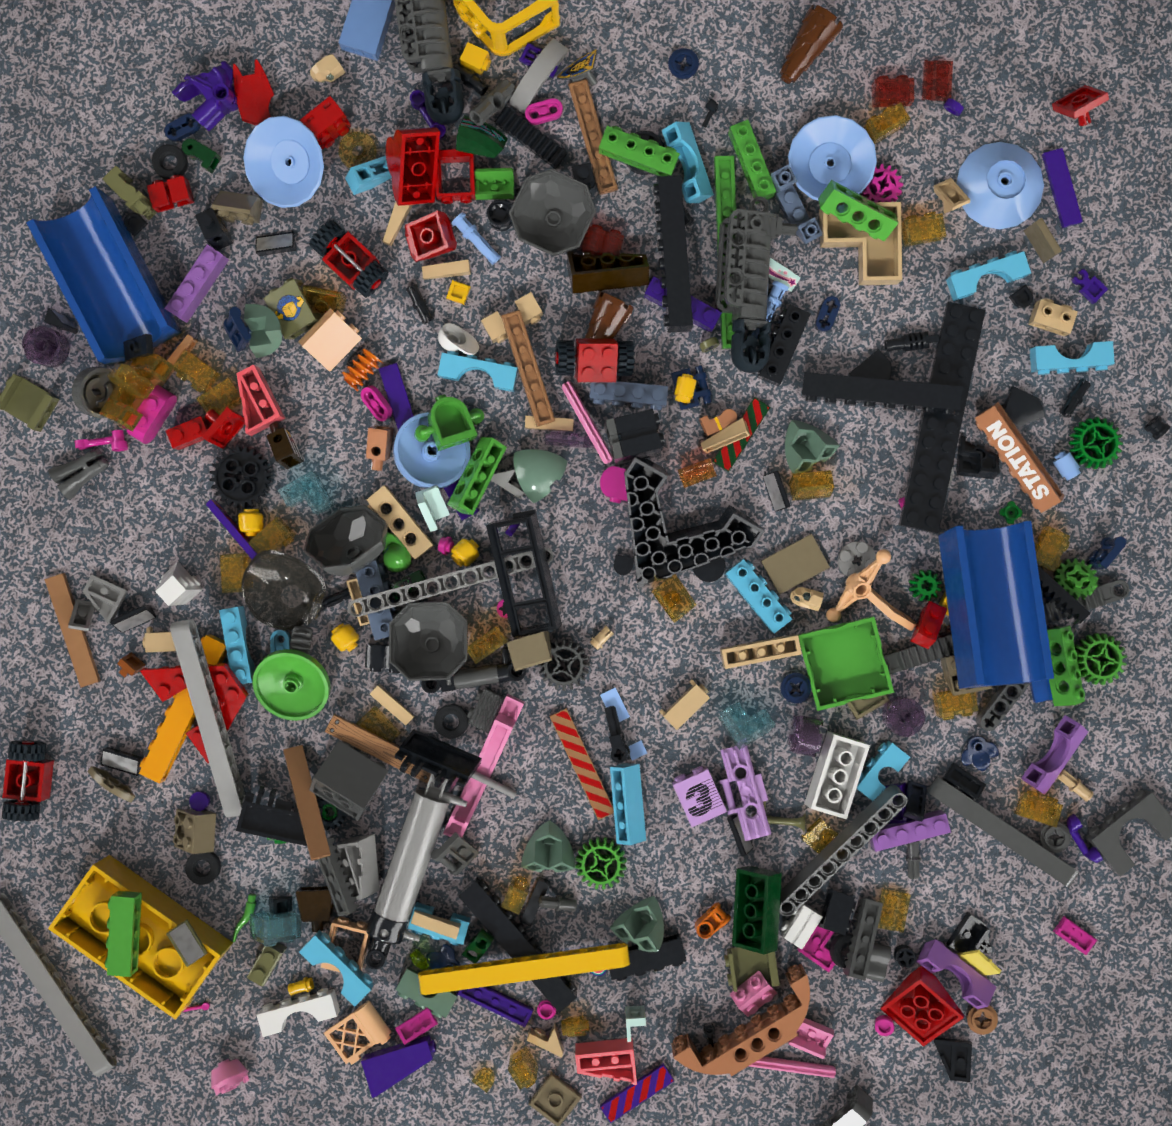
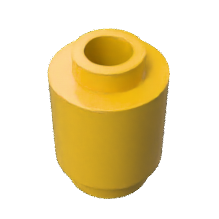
M682 374V377L678 376L674 392L675 401L690 403V400L693 399L697 380L693 379V375Z

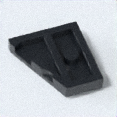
M936 1037L933 1041L950 1080L970 1082L972 1042Z

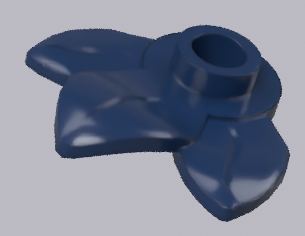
M971 736L967 741V748L961 755V761L963 766L973 763L978 770L985 771L990 765V758L997 757L999 751L993 742L985 741L981 736Z
M443 944L441 952H430L426 955L427 963L432 969L449 967V965H460V962L456 960L454 949L447 944Z

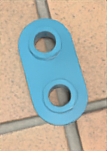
M276 630L272 633L270 637V653L290 649L291 636L286 630ZM280 635L284 637L283 643L278 640Z

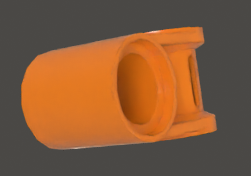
M719 902L713 904L695 922V930L699 937L703 939L710 938L730 921L731 916L723 911ZM708 924L709 928L707 931L702 932L699 930L701 925Z

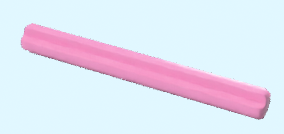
M570 381L562 384L563 392L603 463H610L613 461V456Z
M765 1056L750 1065V1067L835 1078L836 1075L834 1066Z

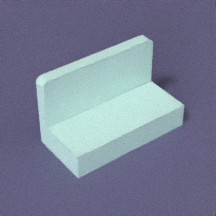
M435 485L415 493L418 506L430 532L438 530L437 519L450 515L438 486Z
M644 1005L625 1007L627 1042H631L630 1027L646 1026Z

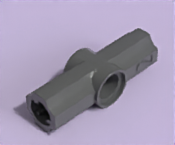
M504 79L488 94L481 96L479 103L470 110L469 118L471 122L481 126L496 111L502 110L516 89L514 84Z

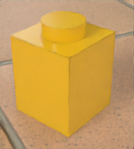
M467 42L459 59L460 63L465 68L482 76L484 70L488 71L491 64L489 52Z

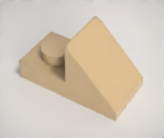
M952 178L934 185V192L943 202L944 213L970 203V198Z
M555 1023L548 1036L540 1028L530 1029L527 1036L528 1042L562 1058L564 1047Z

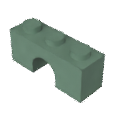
M407 967L395 989L398 991L397 995L406 1000L408 997L415 1001L414 1004L422 1009L425 1007L431 1009V1013L438 1018L442 1016L446 1018L458 997L457 993L450 991L433 995H422L418 978L419 972Z

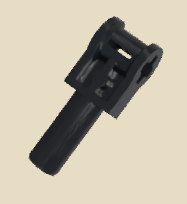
M609 706L605 708V714L610 731L611 758L616 763H622L629 757L630 749L625 743L623 732H621L616 707ZM619 749L621 752H624L622 757L620 754H616Z

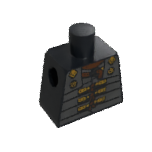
M212 208L195 215L206 241L215 250L218 251L233 244L222 217L218 216Z

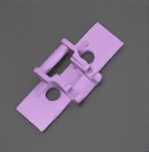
M747 744L720 750L727 778L719 780V783L722 784L729 809L727 811L728 815L738 814L745 841L771 835L763 802L769 799L763 784L762 774L755 775ZM739 767L744 768L746 771V775L742 779L737 778L735 775V771ZM732 781L736 782L742 800V806L736 808L729 783ZM749 805H753L756 808V814L753 817H749L746 814V808Z

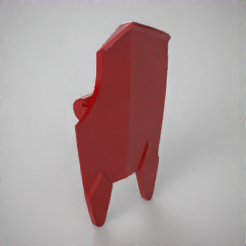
M255 59V74L243 76L238 66L233 64L235 94L242 121L258 125L271 117L269 103L274 93L269 80L257 59Z

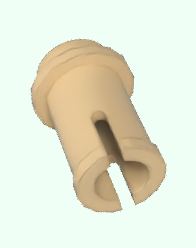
M604 626L594 638H591L590 643L597 650L599 648L602 649V645L614 633L607 626Z

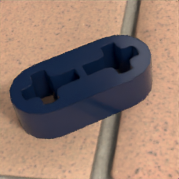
M186 114L168 123L164 133L172 142H178L199 131L201 124L191 114ZM189 120H192L194 122L193 127H190L188 125ZM173 128L178 130L176 131V136L171 134Z
M830 296L823 301L815 320V328L819 332L824 333L832 328L840 309L838 298ZM830 301H833V305L836 306V308H832L830 313H828L827 310L829 306L826 305V303H830ZM825 316H828L826 323L829 324V326H825L824 328H822L821 323H819V321H822L825 318Z

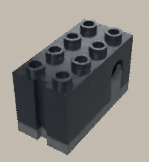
M653 409L606 420V432L614 466L628 464L634 456L649 459L660 455L665 441L663 433L658 432L660 420L658 413L654 414Z

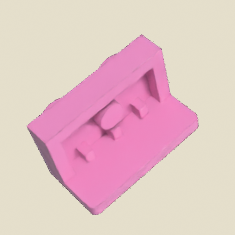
M757 971L737 987L738 992L732 991L730 996L738 1009L749 1017L755 1014L765 1003L770 1002L778 993L765 979L763 974Z
M805 1018L797 1031L798 1036L788 1041V1044L824 1059L826 1047L834 1036V1030Z

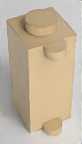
M147 627V633H145L142 641L145 652L176 651L171 632H153L152 627Z
M692 679L689 681L692 686L666 712L663 709L659 711L676 730L710 699L707 695L709 691L702 684L698 686Z

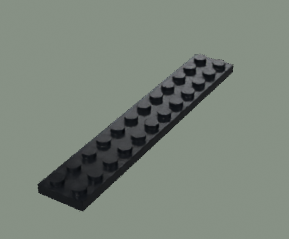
M953 302L946 303L939 334L940 342L937 344L929 383L963 386L961 409L959 412H955V415H945L943 411L935 410V413L923 412L899 526L934 534L939 533L986 311L984 309Z

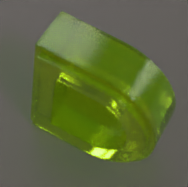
M416 948L410 953L414 966L422 970L430 967L419 949Z

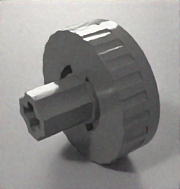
M89 367L82 370L74 379L72 399L75 406L84 414L97 418H108L115 415L122 408L126 398V388L122 378L115 371L102 367ZM103 385H105L106 391H107L105 398H104V396H105V388H104Z

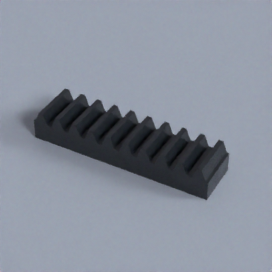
M508 106L503 109L494 121L498 127L554 169L559 166L567 155L564 148L554 143L552 139L542 134L539 129L537 130L533 125H530L527 120L518 116Z
M1038 566L1041 591L1045 592L1043 597L1050 596V603L1057 602L1056 609L1062 607V614L1069 613L1068 620L1074 618V625L1081 624L1091 613Z

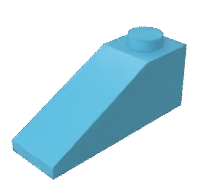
M386 156L350 168L345 180L354 195L370 190L392 178L388 170Z

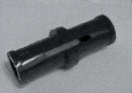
M459 62L453 66L454 69L460 71L461 80L465 86L471 87L480 96L486 93L488 85L476 77L473 71L470 72Z
M413 284L415 293L411 286L406 291L422 323L426 324L428 322L425 315L429 322L434 318L426 305L427 300L423 299L418 285Z
M1084 379L1079 380L1074 390L1067 395L1068 399L1060 409V414L1063 416L1067 414L1066 417H1071L1077 405L1082 403L1083 396L1091 386L1088 381H1084Z

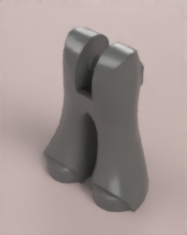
M98 448L87 452L71 462L52 467L48 472L52 480L59 484L57 487L68 500H71L89 480L104 471L109 466V463L106 459H102L95 464L92 463L103 455ZM83 469V470H82L81 472H79L78 474H76V475H74L73 477L69 478L68 480L64 481L65 479H67L69 476H71V475L74 474L75 472H77V471Z

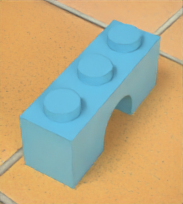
M889 740L887 743L883 742L877 750L879 753L875 758L871 757L865 765L867 768L861 773L857 789L872 801L886 788L878 779L879 771L884 767H892L899 772L910 758V756Z
M416 902L408 929L418 935L423 933L430 935L435 940H448L452 945L464 944L471 921L470 917L456 913L452 914L450 921L461 924L457 939L455 940L411 924L415 910L433 915L435 908Z

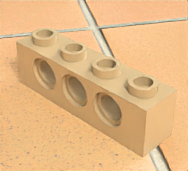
M382 486L367 499L369 503L367 505L368 508L386 521L387 529L390 528L394 535L402 542L410 553L411 558L417 560L435 546L387 486ZM386 504H390L392 507V511L389 514L383 512V507ZM399 518L404 521V526L401 529L395 527V521ZM411 533L416 536V541L413 544H409L407 541V536Z
M796 634L720 648L722 664L725 669L802 654L799 637Z

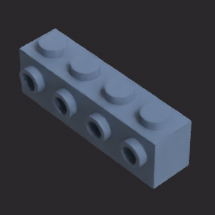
M619 381L591 382L589 401H593V404L604 405L605 402L612 403V406L618 407L630 404L632 408L650 406V409L662 410L667 405L668 386Z
M379 560L372 561L356 573L362 597L391 590L388 581L385 582L383 574H386L383 563H379ZM378 597L373 598L370 602L371 607L374 609L379 608L381 600ZM396 607L368 614L374 640L389 637V623L395 617L393 611H396Z

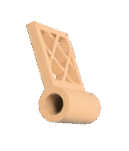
M368 1000L354 1012L326 1030L324 1034L345 1064L350 1062L352 1065L361 1059L360 1054L375 1044L381 1043L383 1045L391 1038L390 1034L392 1031ZM353 1018L356 1022L357 1030L347 1028V1023L350 1019ZM334 1030L342 1031V1040L335 1039L331 1032ZM346 1032L356 1034L355 1042L345 1041ZM359 1035L366 1036L369 1043L366 1045L358 1043ZM344 1045L354 1047L353 1054L349 1057L344 1052Z

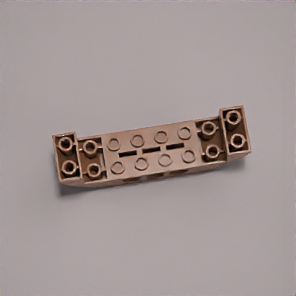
M802 964L792 965L787 969L788 972L785 973L790 986L795 992L794 995L789 994L780 1004L771 1005L764 1014L753 1016L750 1020L751 1022L746 1025L741 1024L737 1026L730 1035H722L718 1042L714 1044V1047L708 1044L703 1047L700 1053L688 1034L677 1036L673 1043H671L674 1059L683 1066L699 1073L710 1075L730 1074L732 1077L797 1037V1031L805 1019L810 1002L809 980Z

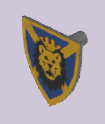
M596 49L573 62L557 76V79H572L573 82L587 78L591 86L596 85L598 81L593 75L592 70H594L598 50Z

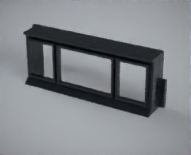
M536 509L513 513L512 518L492 521L487 524L486 528L512 637L557 630L562 625ZM526 523L531 545L502 550L497 528ZM532 551L543 597L515 602L504 556ZM545 604L549 623L520 627L517 608Z

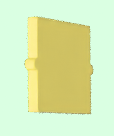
M980 950L956 953L960 956L961 960L973 966L975 971L982 976L1001 973V970L992 960L988 959Z

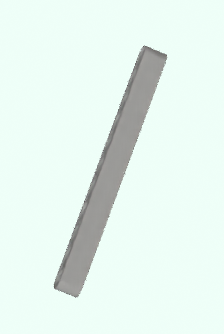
M544 547L545 551L549 554L547 561L550 563L554 557L553 552L550 548ZM532 551L504 558L505 561H509L512 564V570L508 572V575L536 568ZM523 556H528L531 560L528 567L521 564ZM495 562L484 563L352 600L348 604V612L351 616L361 617L496 579L498 574ZM486 566L493 568V576L486 577L483 570ZM471 571L475 574L476 578L473 582L465 580L466 572ZM451 576L457 580L456 586L452 588L446 585V579ZM436 582L438 590L435 593L429 592L427 590L428 583ZM411 587H417L419 589V596L411 598L408 595V590ZM397 592L400 594V601L398 603H392L389 600L391 593ZM375 597L381 600V606L377 609L371 607L370 604L371 600ZM354 603L362 605V611L359 614L352 612L351 607Z
M193 619L173 622L170 626L172 639L224 814L227 818L240 816L246 795L196 623Z
M0 893V936L92 1073L100 1077L117 1065L116 1058L112 1057L113 1054L106 1043L101 1041L103 1040L94 1025L91 1026L92 1022L84 1010H81L82 1007L74 995L70 994L71 991L63 979L59 978V973L53 964L49 963L50 960L41 946L38 947L39 943L31 931H28L29 928L21 916L17 915L18 912L9 899H6L8 898L6 894Z

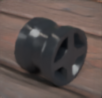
M1158 415L1144 429L1147 432H1151L1152 437L1157 440L1171 426L1168 423H1164L1162 417Z
M901 944L895 948L894 958L900 966L908 968L915 963V953L909 946Z

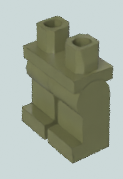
M115 166L102 178L126 202L125 205L136 214L144 215L150 220L157 213L151 207L150 199L130 185L133 180L119 167Z

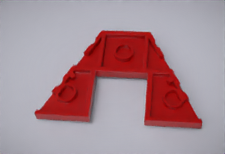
M227 663L208 664L228 732L249 694ZM180 665L149 669L144 667L140 670L162 702L187 688ZM196 725L189 729L186 735L205 761L209 763L199 727Z

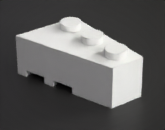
M177 562L161 576L162 579L159 581L160 584L155 592L168 606L189 603L203 588L200 586L201 581L196 576H191Z

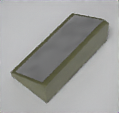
M188 919L167 932V936L187 967L208 953Z

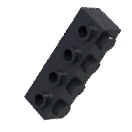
M791 304L787 309L783 308L779 319L782 321L779 327L775 326L771 335L774 339L772 344H770L768 362L763 369L758 371L757 378L775 386L781 384L811 313Z

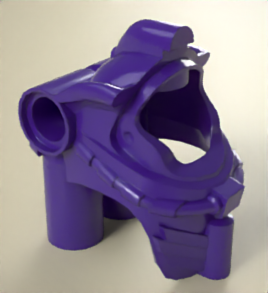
M226 61L221 62V66H214L209 73H200L198 75L186 74L184 77L186 81H182L172 91L175 97L184 102L198 95L205 96L206 100L191 115L209 132L227 114L238 109L237 98L232 85L233 69Z

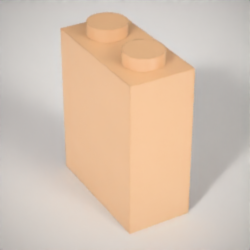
M331 308L298 341L328 371H331L362 339L357 334L359 330L352 323L348 326L344 322L346 318L338 310L334 312Z

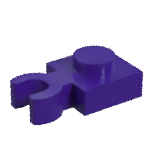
M1081 269L1078 273L1082 276V280L1075 276L1071 281L1075 285H1080L1082 288L1079 292L1091 304H1094L1108 288L1095 276L1089 279L1087 271Z

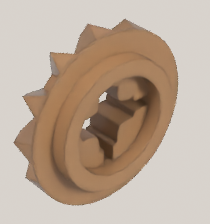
M991 1006L980 1009L973 1007L969 1009L968 1016H966L970 1029L980 1035L991 1033L998 1023L997 1013ZM983 1012V1015L988 1019L983 1020L980 1024V1021L976 1018L981 1017Z

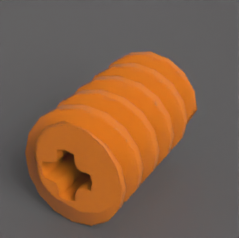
M364 348L362 349L364 356L357 355L359 362L352 361L355 367L347 366L349 373L342 372L344 380L357 392L359 391L357 384L363 386L362 379L369 380L367 373L373 375L372 367L378 369L377 361L381 362L374 354Z

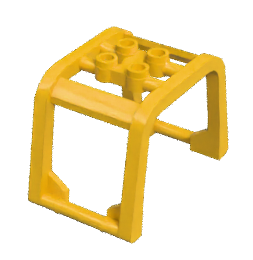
M453 0L454 7L463 22L471 28L474 35L482 41L489 51L498 56H509L525 47L527 43L537 40L560 26L558 0H537L502 23L492 22L473 0ZM551 7V11L545 15L540 25L507 45L505 33ZM487 30L490 32L491 38L486 34Z

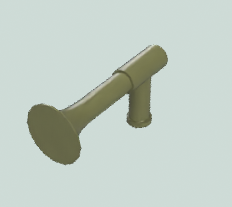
M764 801L763 805L766 811V801ZM806 814L799 818L766 815L769 824L791 825L802 829L803 833L805 831Z

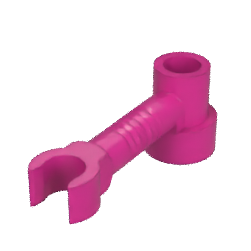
M124 430L112 431V436L75 440V448H79V450L111 444L112 451L115 452L128 450Z

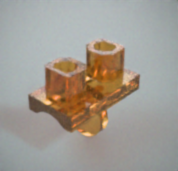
M710 458L677 470L684 488L717 476Z

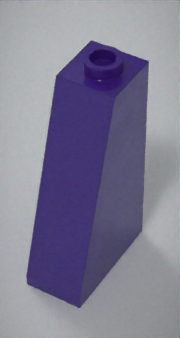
M430 1035L414 1039L406 1045L400 1043L364 1054L361 1063L372 1098L377 1097L433 1060L437 1048L435 1041L431 1040Z

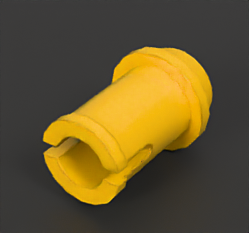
M308 977L288 985L290 996L305 991L309 993L314 989V982L312 978Z

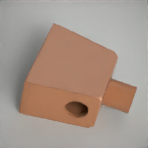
M376 425L368 428L366 458L372 459V470L382 471L383 461L390 458L394 428ZM377 447L380 448L381 453L377 451Z

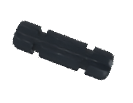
M343 589L341 592L324 598V600L317 601L315 603L317 610L321 612L327 609V607L329 608L342 602L343 599L351 598L349 589Z

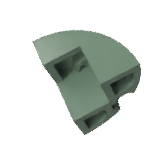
M245 304L244 321L252 334L249 347L256 358L270 355L279 348L282 342V329L279 319L268 307L259 304Z
M791 420L786 432L785 455L793 474L813 470L815 463L820 460L823 462L827 461L840 446L822 430L801 421Z
M538 449L517 451L513 457L518 482L526 496L533 503L543 499L551 492L550 486L555 480L562 478L568 462L555 453Z
M549 820L534 832L525 848L521 862L522 868L536 872H542L544 869H552L554 872L575 869V857L571 844L564 832L555 823Z
M655 896L638 902L621 914L610 926V929L623 942L628 943L631 941L639 946V950L646 952H658L664 937L663 915Z

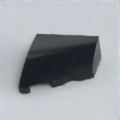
M960 436L957 454V475L995 479L1000 473L998 455L985 450L979 444L975 446L965 441L967 437Z

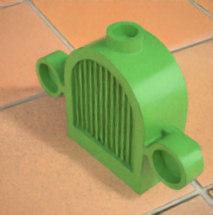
M445 394L435 398L436 403L428 414L429 426L420 425L414 432L415 438L420 442L427 441L432 434L438 451L474 440L477 437L474 425H478L483 421L484 413L478 408H474L469 412L466 405L459 399L446 397Z

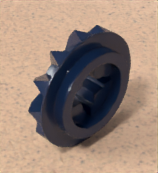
M686 48L674 51L668 61V69L672 76L677 77L679 80H688L695 75L699 67L697 55L692 50ZM685 57L686 64L689 66H685L683 71H681V65L678 63H682Z
M791 673L784 677L781 683V694L788 702L802 703L810 696L811 685L805 675ZM790 682L795 685L800 683L799 689L802 693L800 694L796 691L791 693L793 688Z

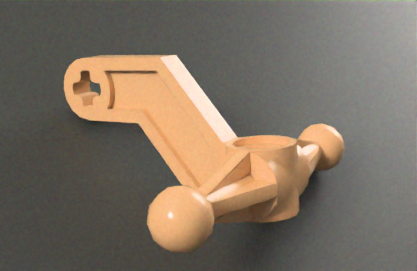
M879 550L876 553V560L861 572L851 574L847 578L845 590L836 607L830 608L826 613V617L830 622H838L843 610L856 600L867 598L887 617L906 629L913 631L917 626L916 622L905 613L893 607L871 588L881 565L887 564L891 560V553L888 550Z

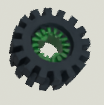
M321 797L317 800L318 807L323 809L321 819L325 830L331 828L333 830L345 821L348 814ZM326 807H333L334 816L327 815Z

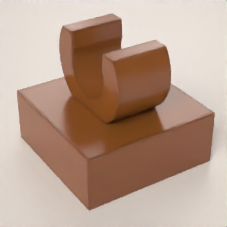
M132 652L121 658L117 663L122 668L119 674L124 678L128 674L131 676L135 675L146 665Z

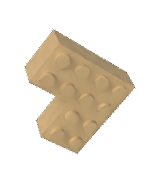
M875 202L894 212L899 222L885 241L879 238L873 239L867 232L863 230L858 231L852 224L848 222L843 223L833 214H825L819 209L820 229L822 231L820 248L858 247L859 285H897L902 281L901 202Z

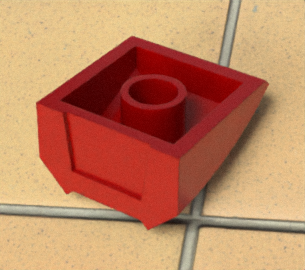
M437 210L405 224V237L411 257L415 262L433 258L456 249L457 242L454 237L451 221L445 212Z

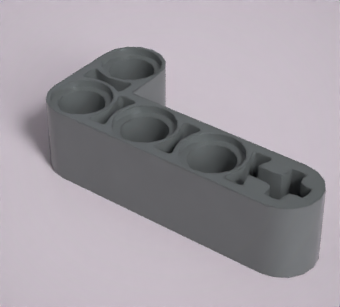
M1030 683L1000 685L977 715V726L986 731L995 730ZM1012 686L1013 693L1008 696L1007 689ZM1000 701L1002 707L996 711L995 704ZM985 718H987L990 722L988 725L984 721Z
M855 1085L853 1087L854 1090L847 1094L846 1104L820 1126H863L872 1116L873 1099L858 1085Z

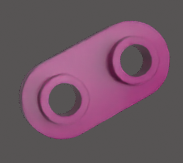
M557 99L544 100L529 105L525 110V117L531 125L543 124L559 119L563 113V107ZM556 108L557 111L555 113H551L550 109ZM537 113L538 117L532 118L531 115Z
M371 385L362 389L361 399L378 421L389 419L392 416V408L378 388Z

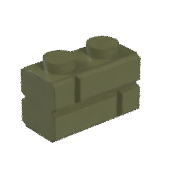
M270 938L248 973L247 978L263 987L269 980L287 947Z

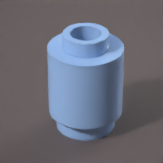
M1062 451L1054 456L1056 460L1053 461V464L1062 478L1065 477L1066 480H1070L1081 473L1078 463L1070 452Z

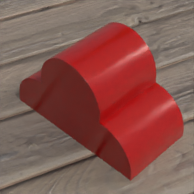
M437 127L396 130L394 136L387 138L386 161L392 176V189L398 206L435 203L440 131Z

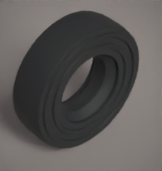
M166 144L160 146L154 152L152 166L160 177L169 180L174 175L183 176L188 168V160L185 153L179 147ZM175 156L177 159L176 166L173 169L164 168L163 160L165 157Z
M447 704L437 711L434 717V726L442 737L455 739L463 735L467 730L469 718L461 706ZM448 714H454L459 719V724L454 729L447 728L444 724V718Z
M214 852L191 854L185 864L187 877L198 885L213 882L221 870L220 859ZM206 860L210 864V871L207 874H200L197 871L196 864L198 861Z
M850 933L837 935L830 945L832 961L844 969L846 968L845 961L848 959L842 956L841 948L844 944H852L850 938L853 937V934Z

